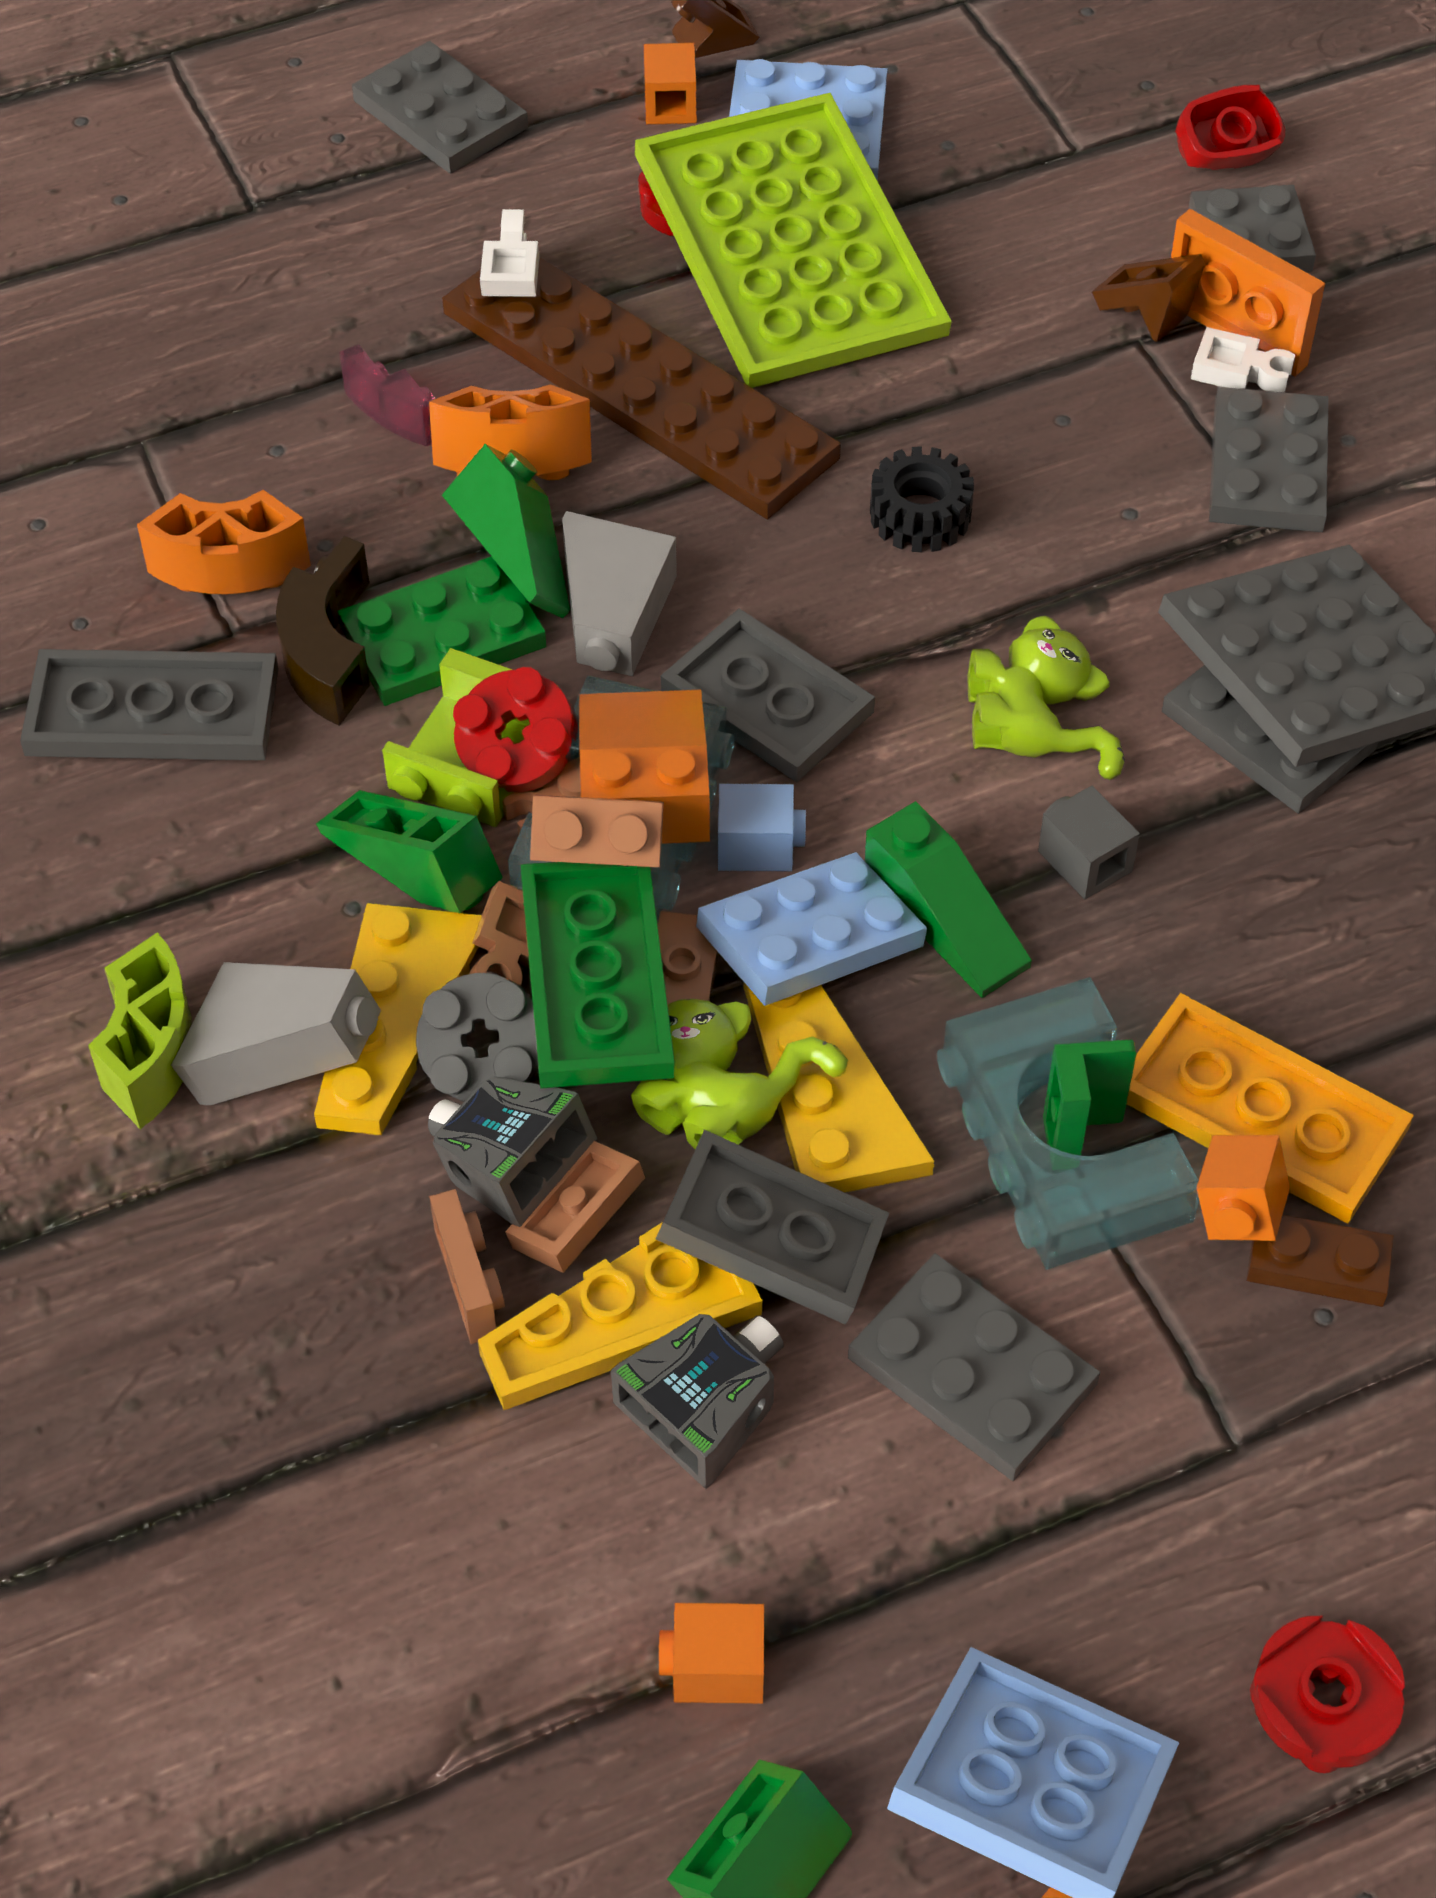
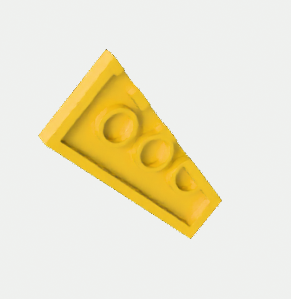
M743 982L768 1076L776 1068L788 1043L812 1036L837 1046L848 1059L846 1071L839 1077H832L825 1073L813 1061L803 1064L796 1083L781 1098L777 1108L795 1171L844 1193L933 1175V1158L822 985L764 1006Z

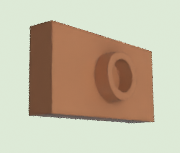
M660 911L658 933L667 1005L681 999L711 1001L719 953L696 927L697 915Z

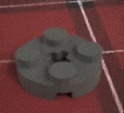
M491 973L463 975L449 981L440 990L432 992L423 1004L422 1015L418 1021L416 1047L420 1064L424 1072L429 1076L433 1086L438 1091L465 1102L485 1079L494 1076L531 1082L538 1071L532 996L516 983ZM480 1021H485L487 1029L498 1031L499 1042L489 1045L488 1056L479 1058L476 1048L468 1047L467 1035L474 1032L475 1024Z

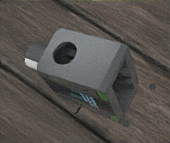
M495 1076L485 1079L462 1105L447 1099L438 1102L432 1109L428 1119L429 1132L434 1136L433 1145L450 1180L456 1187L518 1227L522 1226L589 1146L597 1140L578 1093L555 1087L540 1089L539 1084Z
M698 1314L623 1360L611 1370L613 1403L698 1483L707 1489L770 1411L774 1403V1376L764 1364L783 1348V1340L777 1330L761 1316H755L732 1336L710 1315Z

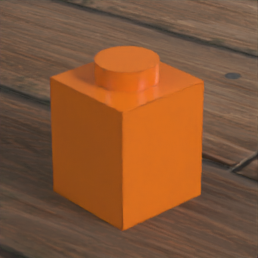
M694 43L644 44L646 125L697 123Z
M1279 1135L1212 1136L1196 1187L1208 1240L1276 1241L1290 1190Z
M675 1603L674 1630H660L659 1676H673L675 1703L763 1704L764 1604Z

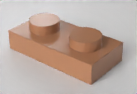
M533 795L530 860L660 867L664 802Z
M594 1141L522 1226L518 1227L512 1224L505 1231L512 1249L564 1273L645 1179L640 1162Z
M453 1189L429 1196L436 1237L470 1344L478 1342V1339L496 1329L494 1310L504 1308L505 1304L494 1267L482 1270L477 1256L478 1252L486 1250L477 1213L472 1211L464 1214L457 1191Z

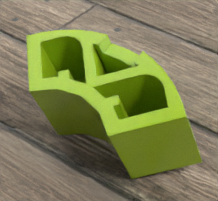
M158 932L104 968L115 1009L107 1027L88 1045L101 1088L139 1129H142L168 1105L180 1088L183 1081L171 1064L193 1023L178 964L169 946Z

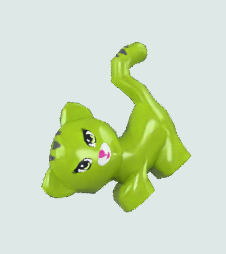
M1036 617L1028 622L1023 634L1015 639L1009 647V667L1006 668L1002 664L1000 657L992 650L972 649L967 680L968 700L975 703L972 714L974 749H1001L1015 755L1032 758L1051 752L1077 753L1093 749L1100 752L1101 758L1098 770L1104 779H1116L1121 774L1125 756L1119 738L1100 726L1076 730L1062 729L1058 718L1046 705L1069 701L1073 698L1088 701L1099 696L1110 686L1106 674L1091 664L1088 651L1074 634L1061 630L1058 624L1050 617Z
M681 999L668 1004L675 1061L674 1078L641 1081L631 1094L640 1118L657 1131L669 1135L683 1123L687 1142L694 1149H696L704 1130L739 1145L743 1140L756 1134L772 1120L781 1098L796 1083L803 1064L813 1061L825 1073L832 1077H839L845 1073L848 1059L837 1046L812 1036L788 1043L776 1068L768 1077L759 1073L728 1072L726 1070L730 1067L737 1053V1042L746 1036L751 1022L749 1006L736 1001L717 1006L707 1000Z

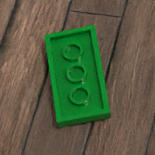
M569 862L521 864V882L540 1089L674 1078L675 1061L650 867Z

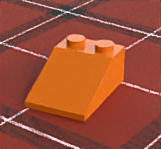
M701 689L579 694L581 797L664 802L662 844L710 842V794Z

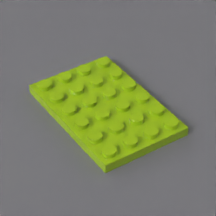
M831 93L635 140V157L745 384L749 387H758L949 336L952 321Z

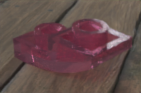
M359 344L339 352L345 393L355 405L391 432L424 446L431 445L429 401L434 400V397L426 386L419 387L405 369L388 375L383 364L380 361L373 362Z

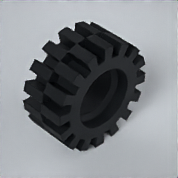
M922 446L912 447L911 456H906L903 449L894 452L893 461L885 457L880 461L879 469H875L872 475L870 515L873 528L879 527V536L884 541L893 536V546L902 549L906 542L912 543L911 552L921 553L922 544H929L931 552L941 550L942 540L949 546L957 543L958 534L964 536L968 531L969 523H971L974 479L969 477L970 469L965 463L958 466V457L952 453L945 459H942L941 449L934 447L931 448L930 455H923ZM911 495H927L939 501L930 504H917L904 498Z

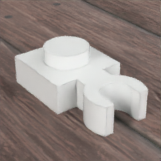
M1206 327L1193 363L1191 379L1220 387L1245 389L1249 381L1257 383L1264 391L1285 393L1288 376L1292 373L1295 354L1284 349H1272L1266 352L1259 351L1260 339Z

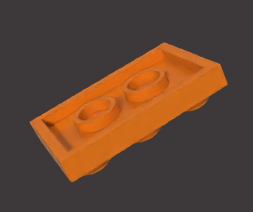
M1192 209L1187 210L1177 219L1171 258L1201 254L1205 262L1187 316L1209 328L1260 339L1259 351L1266 352L1272 349H1284L1294 353L1295 359L1291 375L1296 377L1309 363L1325 282Z

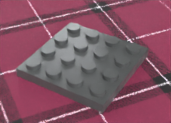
M1350 545L1167 593L1163 596L1158 613L1295 767L1436 724V634Z

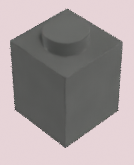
M1091 785L1072 797L1065 796L1056 800L1043 813L1038 852L1085 900L1133 871L1140 833Z

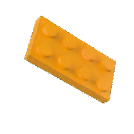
M1182 993L1178 995L1138 1051L1127 1099V1105L1208 1149L1213 1135H1279L1290 1184L1289 1192L1349 1224L1403 1140L1414 1117L1413 1114Z

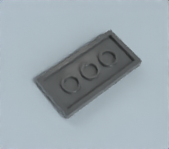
M39 649L20 739L24 756L265 761L279 670L276 653Z

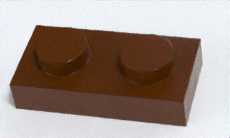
M1283 1215L1276 1241L1252 1240L1246 1281L1383 1307L1388 1294L1394 1235Z

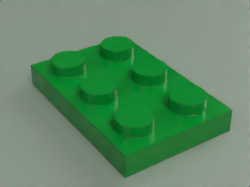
M492 556L337 611L340 628L346 639L365 648L369 680L384 706L442 686L439 664L450 648L499 665L547 647L546 632L524 595Z

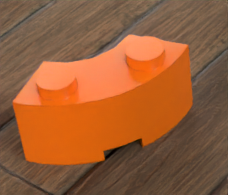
M550 384L535 389L519 391L487 390L469 386L429 401L433 465L455 471L457 476L484 444L506 455L511 449L515 450L537 470L536 476L544 480L563 479L569 475V469L592 462L590 399Z
M261 490L243 500L226 503L198 501L179 493L137 524L148 573L182 591L206 594H237L264 588H276L283 585L293 567L306 570L311 566L303 517L265 490Z

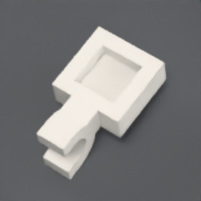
M502 209L500 241H484L480 274L482 296L536 297L539 247L538 241H527V234L524 233V210Z

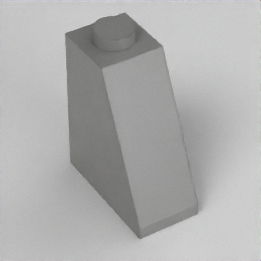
M566 511L562 518L564 555L577 663L588 665L601 671H612L633 676L677 577L676 537Z
M224 962L171 1066L200 1105H214L356 1063L369 1035L376 1028L381 1009L355 969Z

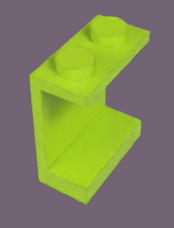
M450 648L439 664L443 696L409 748L388 741L382 749L387 785L389 789L395 790L407 799L422 800L444 809L475 815L480 822L497 827L504 815L502 801L506 796L514 792H507L504 788H498V780L470 771L464 766L458 756L454 743L455 721L453 710L457 701L463 696L468 695L482 680L496 673L512 669ZM517 718L511 720L506 724V729L502 732V739L509 737L514 744L521 742L524 739L522 730L530 725L529 720L519 721Z

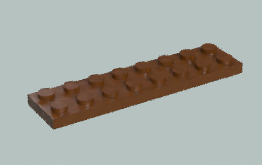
M540 257L536 297L482 296L480 286L481 269L442 297L445 315L556 386L590 399L591 408L767 520L840 459L841 443Z

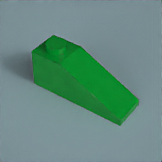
M484 444L444 491L442 496L529 603L563 619L570 611L549 499L533 479L537 470L525 457L515 450L511 449L506 455Z
M359 790L316 823L323 836L421 904L461 913L476 906L483 899V894L503 878L479 820L475 815Z
M916 801L866 830L865 862L927 927L925 940L981 998H984L1031 968V958L957 842Z

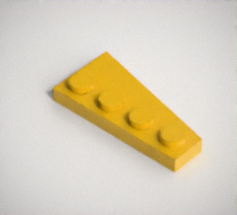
M366 904L350 969L356 970L381 1009V1012L378 1016L376 1028L369 1035L358 1061L324 1072L314 1112L317 1128L382 1135L417 1071L416 1062L419 1057L416 1047V1033L418 1021L422 1015L423 1004L432 992L440 990L449 981L470 973L469 964L479 946L472 944L482 915Z
M660 1223L639 1237V1245L611 1263L605 1258L583 1272L584 1280L559 1296L554 1293L547 1295L478 1339L479 1352L502 1408L507 1410L611 1371L623 1360L698 1314L710 1315L724 1329L755 1316L762 1315V1299L754 1283L656 1240L662 1225Z

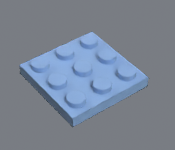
M763 59L737 60L729 117L831 93L878 181L887 68H873L865 65H821L814 62H770Z
M970 1647L894 1786L887 1809L1072 1898H1114L1172 1763L1179 1742Z

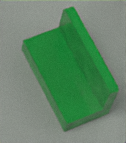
M1133 1040L1054 1044L1043 1112L1052 1173L1076 1172L1079 1170L1087 1125L1115 1124L1123 1121L1137 1055Z
M759 1759L667 1880L683 1898H807L850 1840L852 1830L804 1771Z

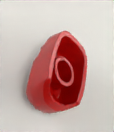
M1260 85L1233 86L1191 101L1181 113L1175 129L1179 151L1188 166L1211 170L1247 167L1269 158L1282 145L1286 131L1277 107L1263 92Z

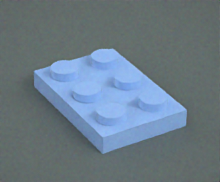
M857 852L699 907L696 923L699 931L764 1006L923 947L927 927Z

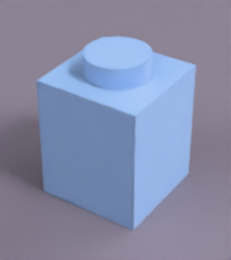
M719 784L718 871H792L793 847H805L806 810L794 809V784Z

